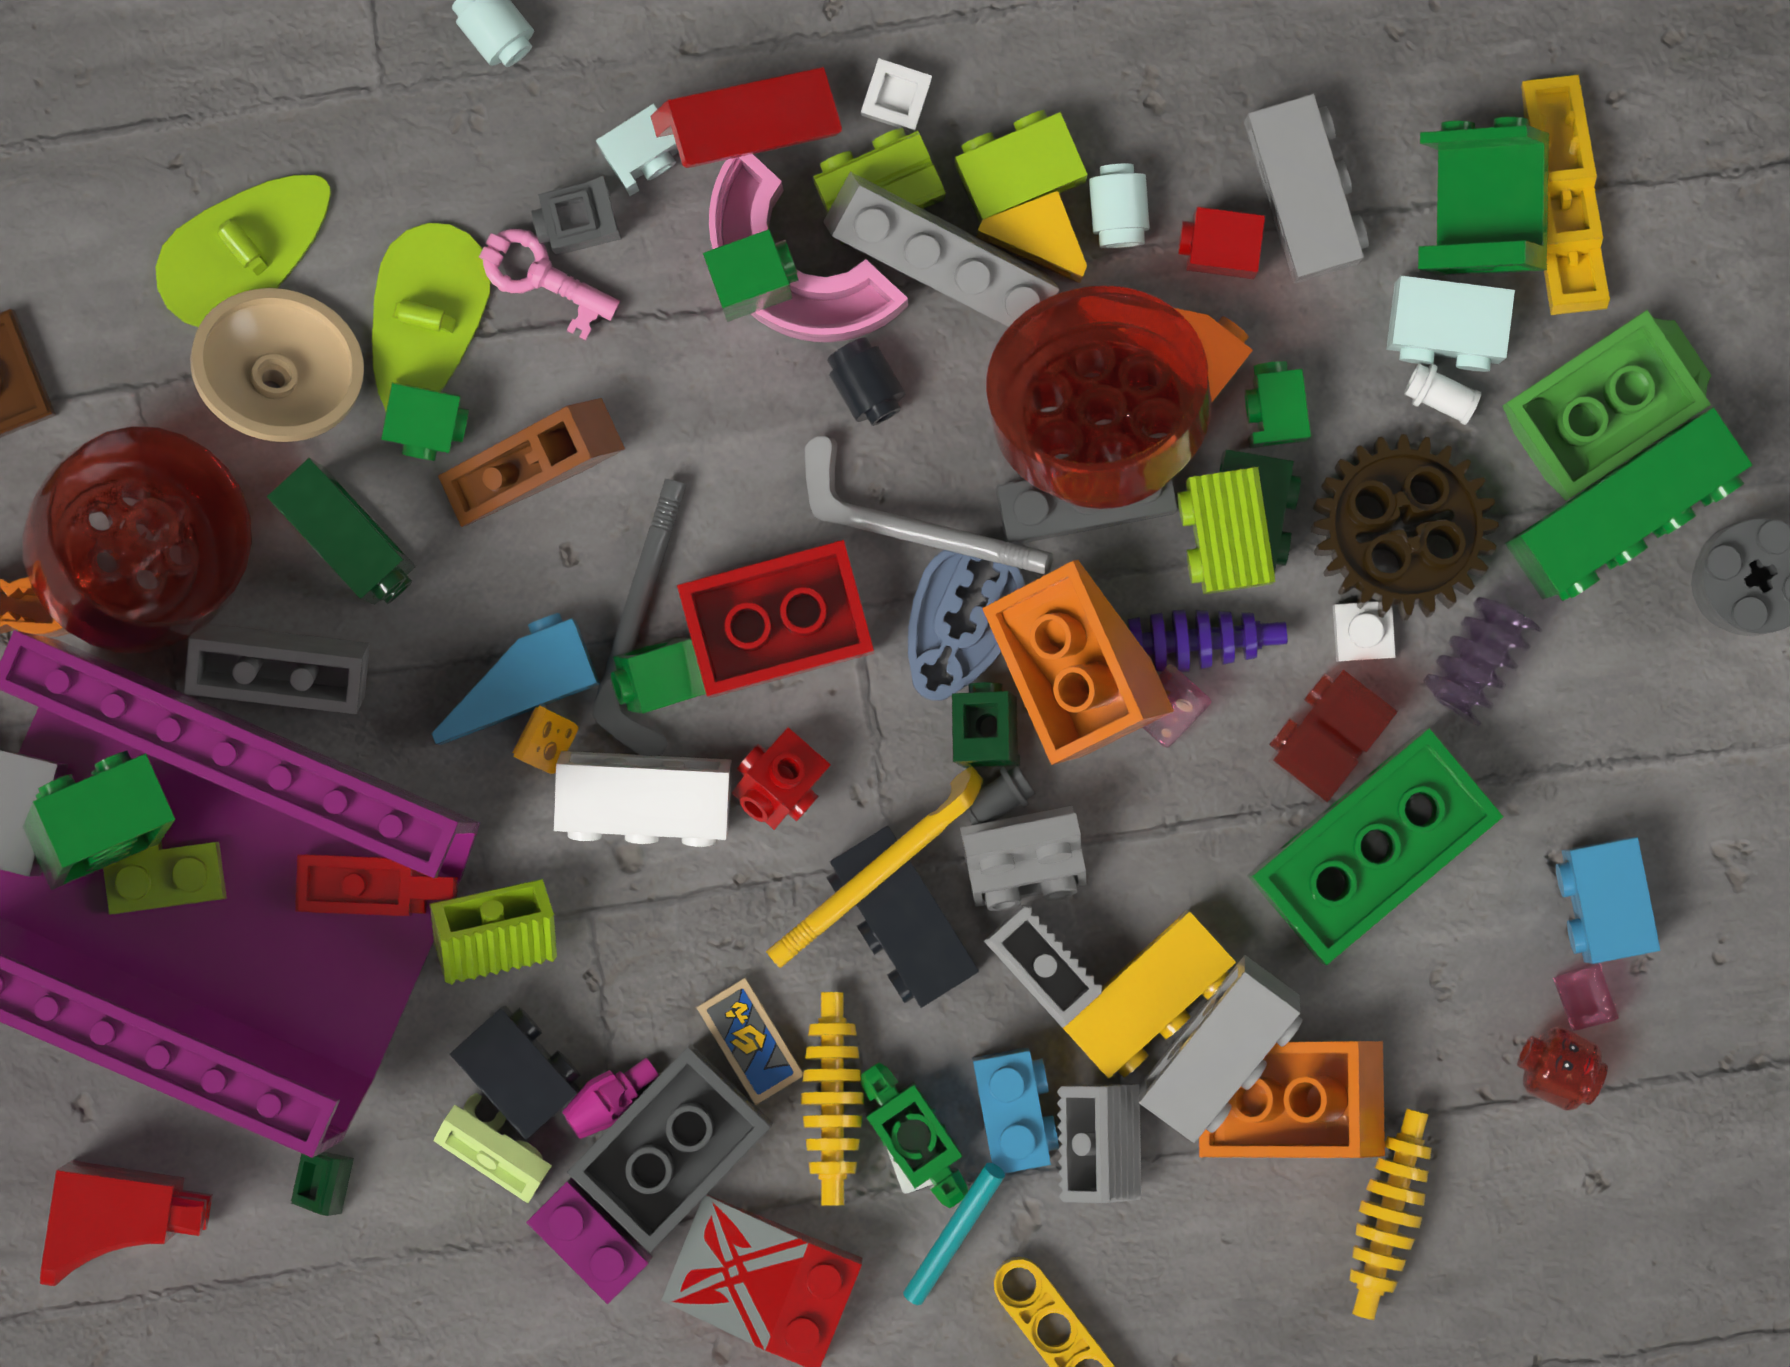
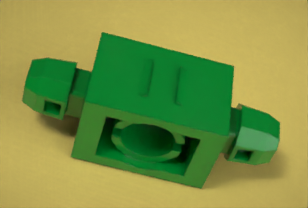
M877 1062L862 1072L860 1082L863 1090L870 1101L876 1099L879 1103V1106L866 1114V1118L882 1140L883 1146H886L893 1156V1161L899 1165L914 1189L930 1179L933 1183L930 1190L942 1205L948 1208L957 1205L967 1194L968 1186L959 1169L952 1171L949 1165L960 1159L962 1152L947 1132L945 1124H942L935 1114V1109L930 1107L914 1082L898 1091L895 1084L899 1081L886 1065ZM915 1102L921 1112L908 1111L905 1113V1116L908 1120H920L929 1127L931 1138L927 1148L930 1152L935 1147L937 1135L945 1147L913 1168L908 1159L923 1158V1153L920 1149L909 1150L900 1144L897 1137L901 1126L899 1118L894 1122L892 1135L884 1125V1122Z

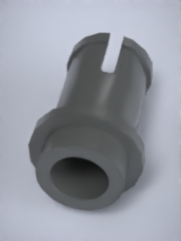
M1018 765L1009 771L1006 767L1000 769L1002 774L1000 777L980 789L974 803L965 811L973 825L992 822L1019 804L1024 808L1029 805L1027 799L1036 793Z

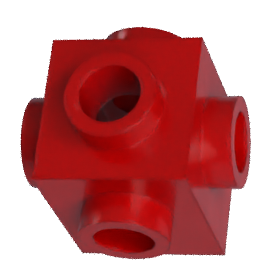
M788 727L768 750L758 743L740 763L737 770L744 777L732 791V794L740 800L743 810L756 821L765 822L775 830L788 815L797 822L817 800L819 795L812 788L831 764Z

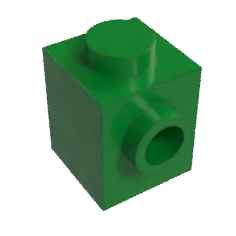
M392 382L381 440L403 444L402 455L435 461L437 451L449 453L452 441L463 442L469 409L459 408V395Z

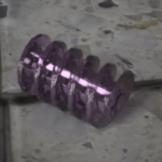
M1482 597L1476 598L1473 602L1474 608L1482 619L1465 616L1460 622L1470 638L1453 635L1448 641L1449 646L1458 657L1439 655L1436 659V663L1445 677L1427 674L1423 679L1425 685L1433 694L1432 696L1438 702L1476 726H1480L1481 722L1472 712V707L1475 705L1491 709L1494 705L1483 691L1485 687L1503 690L1506 686L1496 672L1498 667L1515 671L1518 668V664L1508 653L1509 650L1515 648L1529 651L1531 648L1530 644L1521 634L1522 630L1542 631L1540 626L1511 606L1497 600Z

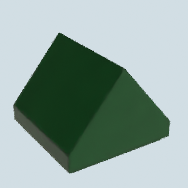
M322 1152L311 1158L301 1153L291 1204L324 1216L342 1214L354 1158L329 1152Z

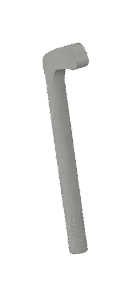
M817 436L806 444V482L810 507L816 518L995 563L1019 567L1020 569L1044 575L1049 573L1053 562V554L1051 552L844 502L835 491L836 440L830 436Z

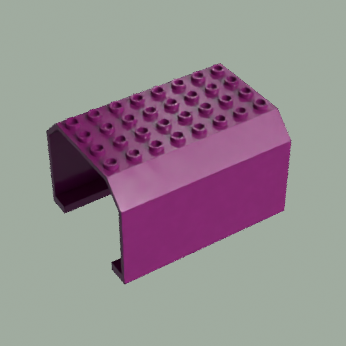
M14 630L0 661V690L38 706L18 753L68 765L66 775L72 774L75 783L91 777V771L96 769L94 765L112 755L128 750L131 759H134L146 753L175 818V821L161 840L162 849L219 842L227 899L109 915L103 868L53 890L50 889L43 871L41 876L29 877L0 870V1022L311 1158L340 1143L373 1084L433 946L434 937L430 903L443 900H427L426 914L412 913V916L295 912L297 854L386 857L432 878H437V876L458 877L459 886L480 822L65 642Z

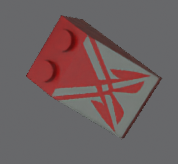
M706 1194L701 1200L661 1301L767 1352L804 1367H821L861 1269L863 1258Z

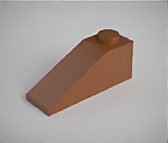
M598 398L567 405L438 475V478L460 526L464 527L582 473L625 450V447L603 399Z

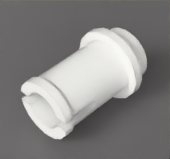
M1418 364L1409 379L1404 395L1413 398L1412 404L1417 407L1422 402L1466 425L1477 407L1481 392L1436 372L1437 366L1431 364L1429 367Z

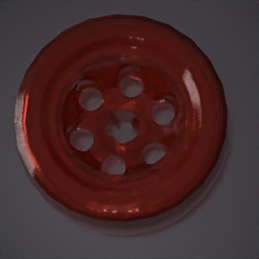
M130 426L102 433L75 447L46 475L27 513L22 535L23 563L31 588L44 609L67 632L90 645L110 651L146 653L175 645L205 628L230 602L245 574L252 545L251 517L241 488L229 469L211 451L187 436L159 427ZM123 498L135 499L138 502L131 506L124 502ZM102 512L108 518L109 528L97 530L91 525L89 515ZM140 524L146 527L151 532L153 541L145 538L147 535L146 531L140 535L136 526ZM172 546H180L181 565L175 563L169 555ZM108 553L113 556L117 563L116 570L113 572L103 571L98 566L97 555ZM147 570L155 575L157 584L154 589H145L139 584L137 580V573L139 571Z

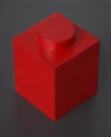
M1197 207L1193 214V221L1182 220L1178 255L1188 256L1186 271L1254 279L1259 268L1265 216Z

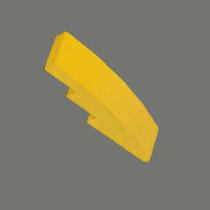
M1579 75L1522 81L1524 118L1529 119V126L1549 133L1547 270H1544L1550 313L1551 315L1607 309L1610 296L1601 251L1603 232L1594 188L1597 174Z

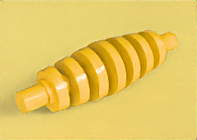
M821 992V1018H818V1023L809 1024L808 1036L821 1037V1046L807 1047L805 1059L821 1060V1069L804 1070L802 1082L821 1083V1092L801 1093V1105L821 1106V1115L802 1117L804 1128H821V1138L805 1139L807 1151H821V1162H808L810 1174H818V1180H821V1206H843L844 1180L847 1179V1174H856L857 1162H844V1151H858L860 1139L844 1138V1128H861L863 1117L860 1115H844V1105H864V1093L844 1092V1083L861 1081V1070L844 1069V1060L859 1059L858 1047L844 1046V1037L857 1036L855 1024L847 1023V1018H844V993Z
M1406 1108L1400 1133H1397L1396 1137L1387 1136L1385 1140V1148L1395 1151L1393 1160L1378 1157L1374 1167L1389 1173L1387 1182L1370 1178L1366 1190L1383 1195L1381 1204L1361 1200L1358 1210L1363 1214L1377 1218L1375 1226L1359 1222L1356 1224L1355 1234L1371 1240L1370 1248L1356 1245L1353 1247L1352 1257L1366 1262L1364 1270L1350 1269L1349 1281L1357 1283L1356 1288L1358 1289L1352 1312L1353 1315L1370 1320L1375 1319L1380 1297L1384 1296L1385 1292L1394 1293L1398 1281L1386 1277L1387 1270L1402 1271L1407 1261L1392 1255L1393 1248L1398 1247L1411 1250L1415 1238L1399 1233V1225L1420 1228L1422 1216L1405 1211L1404 1206L1405 1202L1424 1206L1426 1194L1409 1187L1411 1179L1426 1183L1428 1180L1429 1171L1416 1167L1415 1164L1417 1157L1429 1160L1431 1158L1432 1148L1425 1146V1140L1422 1139L1429 1114Z

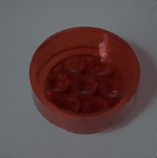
M1088 286L1061 292L1035 304L1019 316L1004 332L992 353L986 377L987 399L993 431L1003 456L1010 466L1027 482L1042 491L1077 506L1095 509L1117 508L1134 504L1153 495L1165 486L1194 457L1205 438L1210 423L1212 399L1206 353L1197 332L1185 317L1172 306L1157 297L1135 289L1119 286ZM1091 373H1099V374H1100V375L1095 376V377H1084V376H1086V375H1088V374H1091ZM1144 386H1154V388L1149 390H1139V388ZM1048 407H1057V409L1052 411H1041ZM1101 420L1112 421L1110 423L1103 425L1095 424L1096 422ZM1156 433H1166V434H1167V435H1165V436H1163V437H1159V438L1149 437V436H1151V435H1153V434H1156ZM1059 454L1069 455L1063 459L1054 457Z

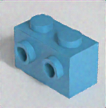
M1638 837L1621 838L1561 850L1564 863L1556 864V875L1562 897L1571 896L1575 919L1567 921V929L1573 953H1582L1585 963L1595 964L1661 951Z
M1028 1047L973 1057V1066L991 1163L999 1166L1005 1173L1051 1165L1049 1151L1058 1150L1059 1143L1053 1115L1042 1117L1038 1094L1049 1093L1043 1059L1032 1060Z

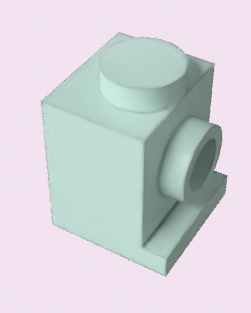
M654 103L596 140L599 149L629 196L639 191L635 181L637 178L644 174L647 180H652L669 170L676 163L673 155L678 153V148L674 135L656 137L650 117L657 110Z

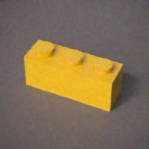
M1186 910L1102 986L1101 994L1063 1029L1108 1079L1117 1071L1125 1078L1149 1056L1143 1047L1158 1033L1165 1039H1168L1191 1018L1185 1009L1201 994L1209 1000L1230 974L1228 970L1236 962L1196 917Z

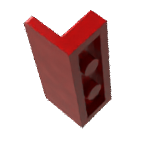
M824 67L669 99L650 116L657 138L674 135L680 159L685 168L834 137L842 131V125Z

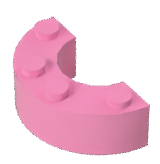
M753 154L726 160L718 174L709 207V231L713 249L769 229L772 209L784 191L782 181ZM865 259L849 272L829 277L803 274L797 270L796 274L799 281L789 284L792 299L751 313V315L767 327L789 337L812 342H837L858 338L885 326L908 307V298Z

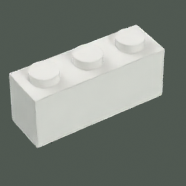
M561 751L556 763L554 831L568 832V838L579 841L599 840L602 838V834L625 835L627 842L637 844L656 843L659 841V837L682 838V843L688 846H713L716 844V839L726 840L728 834L732 760Z

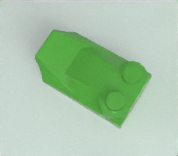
M1646 310L1508 401L1502 407L1513 433L1544 479L1566 501L1710 406L1711 404L1706 398V392L1712 375L1675 320L1654 318Z

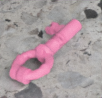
M507 229L496 235L491 233L485 243L488 247H483L479 258L483 260L486 276L500 291L525 293L544 287L556 294H561L560 296L567 297L569 301L573 300V303L579 305L578 317L572 319L567 332L574 334L577 328L582 331L579 338L585 341L592 330L589 326L590 323L595 321L598 316L609 321L614 317L621 301L584 282L581 283L580 280L573 279L574 277H569L566 273L552 267L546 246L543 243H539L538 237L532 231ZM511 242H518L524 247H529L535 257V261L528 269L527 277L520 280L511 279L510 276L503 275L498 269L504 258L500 252L506 254Z

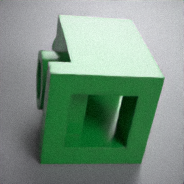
M1287 361L1254 365L1253 389L1245 390L1244 398L1248 423H1258L1259 432H1253L1248 437L1249 448L1306 442L1311 437L1303 369L1288 370Z

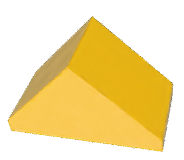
M1058 191L983 219L978 228L977 237L981 240L1081 283L1087 264Z

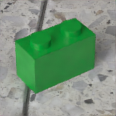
M770 229L703 253L727 322L792 299L789 284L799 281L796 274L797 270L786 240L774 243Z

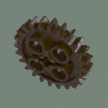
M1406 434L1400 435L1393 450H1390L1383 437H1378L1374 443L1373 456L1361 445L1357 446L1352 453L1356 466L1340 459L1334 469L1341 480L1326 477L1321 485L1325 493L1332 498H1317L1313 505V509L1316 512L1327 517L1315 521L1310 528L1312 533L1326 536V540L1316 546L1314 554L1316 556L1331 555L1333 559L1324 570V576L1328 577L1341 573L1345 579L1340 585L1338 593L1343 595L1355 587L1360 591L1357 600V608L1362 609L1371 598L1378 600V615L1382 618L1389 611L1392 604L1398 605L1402 620L1409 619L1416 604L1419 605L1426 618L1431 617L1435 612L1436 598L1447 609L1452 608L1457 602L1453 588L1468 595L1475 588L1468 574L1482 577L1489 568L1477 556H1491L1496 550L1497 545L1482 538L1484 535L1495 532L1499 527V522L1483 518L1482 514L1493 507L1495 500L1493 498L1478 499L1476 495L1486 480L1484 477L1468 481L1464 477L1471 464L1469 459L1460 462L1456 466L1450 464L1449 459L1452 447L1449 445L1442 449L1438 456L1431 454L1430 437L1425 436L1417 450L1410 449ZM1414 482L1428 483L1433 487L1437 501L1426 505L1419 503L1410 492V484ZM1360 496L1375 498L1382 507L1383 515L1377 519H1369L1362 516L1356 508L1355 499ZM1445 511H1449L1453 516L1451 520L1421 523L1409 538L1404 530L1399 529L1365 543H1359L1356 540V535L1388 531L1399 517L1402 518L1405 525H1410ZM1431 535L1445 537L1453 548L1452 557L1441 559L1431 554L1427 548V537ZM1381 549L1390 551L1398 560V571L1384 573L1378 570L1372 562V552Z

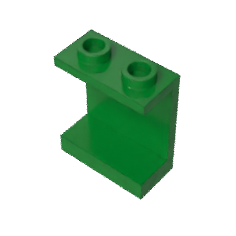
M1523 117L1494 119V127L1476 129L1475 123L1471 121H1445L1441 123V131L1420 132V144L1438 150L1437 245L1418 247V269L1440 276L1547 270L1549 133L1529 126V119Z

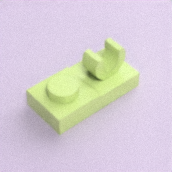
M478 1093L468 1098L463 1109L454 1105L445 1117L433 1141L526 1203H529L552 1165L543 1160L541 1153L531 1144L521 1140L514 1141L505 1134L503 1136L499 1134L506 1120V1117L500 1111L494 1120L490 1122L479 1120L475 1115V1109L482 1096Z

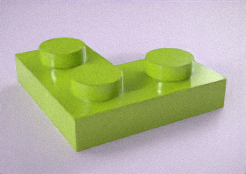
M160 841L158 845L103 868L109 915L227 899L219 842L162 849V841Z

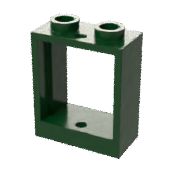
M308 458L266 496L360 599L374 605L379 600H384L389 604L413 582L407 575L416 567L414 563L331 473L313 459Z

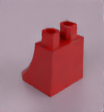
M71 1160L56 1170L41 1264L40 1284L56 1286L75 1269L92 1259L115 1250L145 1244H165L176 1233L200 1236L202 1230L208 1228L213 1194L183 1190L184 1177Z

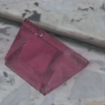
M1601 963L1588 964L1553 978L1572 1032L1619 1019V1011Z

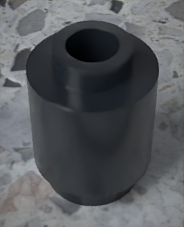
M866 337L846 344L828 357L827 361L832 368L829 376L856 422L868 419L871 426H875L888 420L901 410L898 401L905 395V392L879 347H872Z

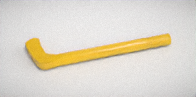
M969 767L958 774L950 783V796L937 810L924 817L790 930L789 933L783 936L782 939L772 945L766 953L779 968H782L809 945L810 942L826 931L940 835L952 821L964 813L974 803L980 791L983 778L973 767Z

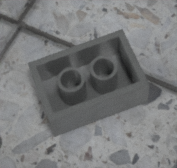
M690 1044L567 1173L650 1253L771 1128L773 1122L703 1054Z

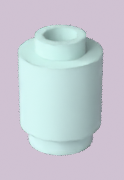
M456 0L452 5V10L458 16L456 24L490 66L502 62L505 67H510L520 61L531 50L532 45L528 40L532 37L534 29L511 0Z
M1121 163L1101 166L1100 176L1089 179L1093 234L1099 235L1100 248H1126L1144 245V231L1150 229L1146 175L1134 173V164Z

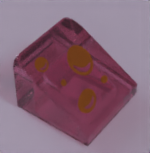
M1171 663L1158 676L1174 712L1142 727L1166 748L1170 747L1212 703L1211 699Z

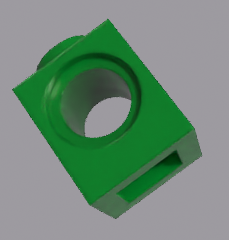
M674 637L613 656L616 671L611 672L612 687L618 702L621 705L626 704L628 711L643 714L706 694L693 643L690 638Z

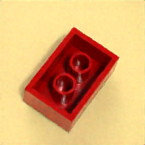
M844 540L677 585L704 688L709 698L875 654Z

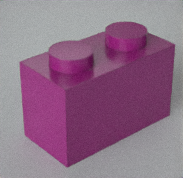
M572 1177L526 1222L607 1305L652 1259V1256Z

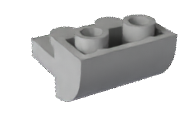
M1073 806L960 828L975 907L987 905V909L990 911L1006 910L1020 905L1021 898L1043 894L1044 899L1047 900L1061 899L1077 893V887L1087 885L1086 868L1081 849V833L1077 814L1074 813Z

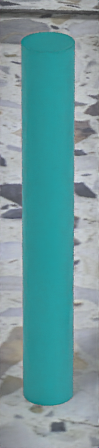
M985 1164L903 1291L904 1297L912 1304H923L1005 1178V1172L996 1164Z

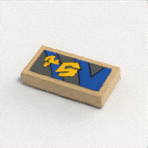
M746 977L696 1007L755 1105L803 1077L801 1067Z

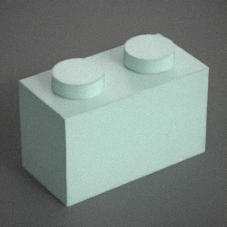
M1400 276L1394 284L1386 350L1400 351L1399 360L1404 362L1433 364L1434 356L1457 359L1456 367L1459 369L1482 372L1490 371L1491 363L1499 364L1507 358L1515 290Z

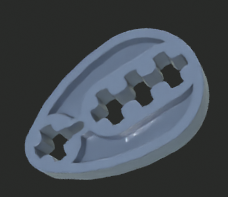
M943 550L935 556L925 568L913 599L908 626V659L913 686L922 697L932 701L945 700L952 696V693H957L973 683L992 665L1001 653L983 612V607L975 606L970 613L969 620L977 625L973 634L963 632L959 639L952 638L949 635L951 626L944 622L943 619L947 612L957 614L960 611L962 599L955 595L956 590L959 586L967 589L971 586L974 574L967 570V565L970 561L980 563L982 559ZM993 562L992 569L1000 573L999 578L996 582L986 580L981 589V595L988 599L987 605L1025 586L1019 569L1010 565ZM946 647H950L952 653L948 659L946 672L953 676V681L950 686L940 684L936 691H931L926 688L927 677L920 673L921 668L924 664L934 666L937 660L940 659L943 650Z

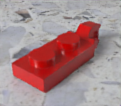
M297 854L295 912L412 916V913L426 914L427 900L457 898L458 877L437 876V878H432L386 857Z

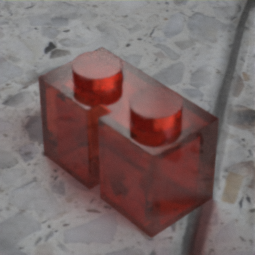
M1345 670L1338 671L1333 678L1324 672L1303 699L1311 705L1298 723L1289 717L1268 744L1276 750L1269 759V762L1322 803H1328L1359 763L1357 758L1362 752L1366 753L1398 712Z

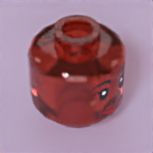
M1559 1026L1548 1028L1539 1038L1530 1036L1522 1047L1517 1061V1066L1524 1070L1523 1085L1527 1093L1565 1111L1577 1109L1582 1103L1586 1105L1593 1103L1603 1087L1608 1072V1065L1602 1062V1052L1595 1042Z

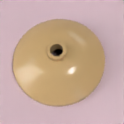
M276 288L254 289L238 293L214 307L198 327L190 357L195 387L208 408L219 419L239 432L258 439L275 442L306 440L335 427L348 415L355 405L364 374L363 357L359 343L350 327L335 311L324 303L305 294ZM263 382H276L280 388L269 387Z

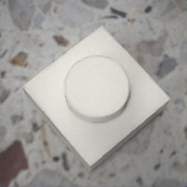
M878 58L861 110V116L914 133L932 81V76Z
M1368 602L1362 609L1357 608V603L1333 605L1336 662L1396 658L1392 606L1382 618L1378 615V602Z

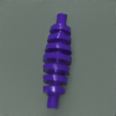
M1185 609L1173 610V630L1165 631L1162 612L1150 615V632H1142L1139 617L1128 619L1127 627L1148 655H1152L1153 665L1157 672H1167V653H1175L1177 673L1190 671V652L1197 651L1199 668L1205 669L1212 667V650L1220 649L1222 665L1235 662V648H1243L1244 659L1250 660L1257 658V649H1262V646L1284 645L1288 642L1286 622L1260 623V621H1255L1254 613L1241 612V625L1233 626L1231 612L1218 611V627H1210L1208 611L1195 610V628L1188 629Z

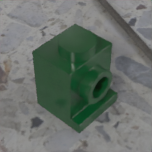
M994 682L972 683L968 685V693H952L954 763L963 768L1020 766L1017 733V697L1009 691H1003V684ZM987 717H996L997 731L991 736H983L980 729L982 721Z

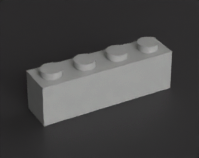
M851 171L823 221L832 237L1031 339L1059 291V287L1047 273Z

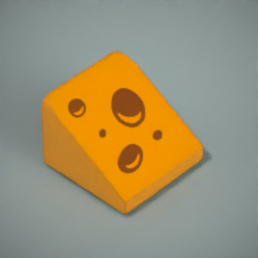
M539 705V707H535L512 752L514 753L513 757L549 774H555L561 751L569 750L579 726L575 722Z

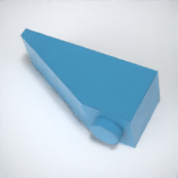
M556 613L528 624L531 634L519 638L431 733L435 744H446L530 712L535 707H539V705L545 706L600 685L577 621L572 618L563 622L560 613Z

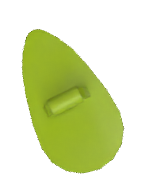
M293 175L270 180L244 190L204 210L177 228L162 245L155 266L157 290L167 309L185 324L199 327L205 316L214 307L231 296L254 289H278L301 261L318 235L326 217L331 198V187L328 182L317 175Z
M425 223L406 230L389 245L380 264L374 295L372 354L377 390L385 411L387 410L392 382L436 391H442L445 388L479 327L490 297L491 281L486 276L483 260L479 258L482 251L481 246L469 233L450 224Z

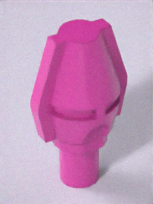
M644 1058L624 1074L621 1071L613 1074L609 1070L588 1081L562 1113L576 1135L582 1139L611 1127L633 1104L632 1101L638 1097L637 1091L659 1075L647 1058Z

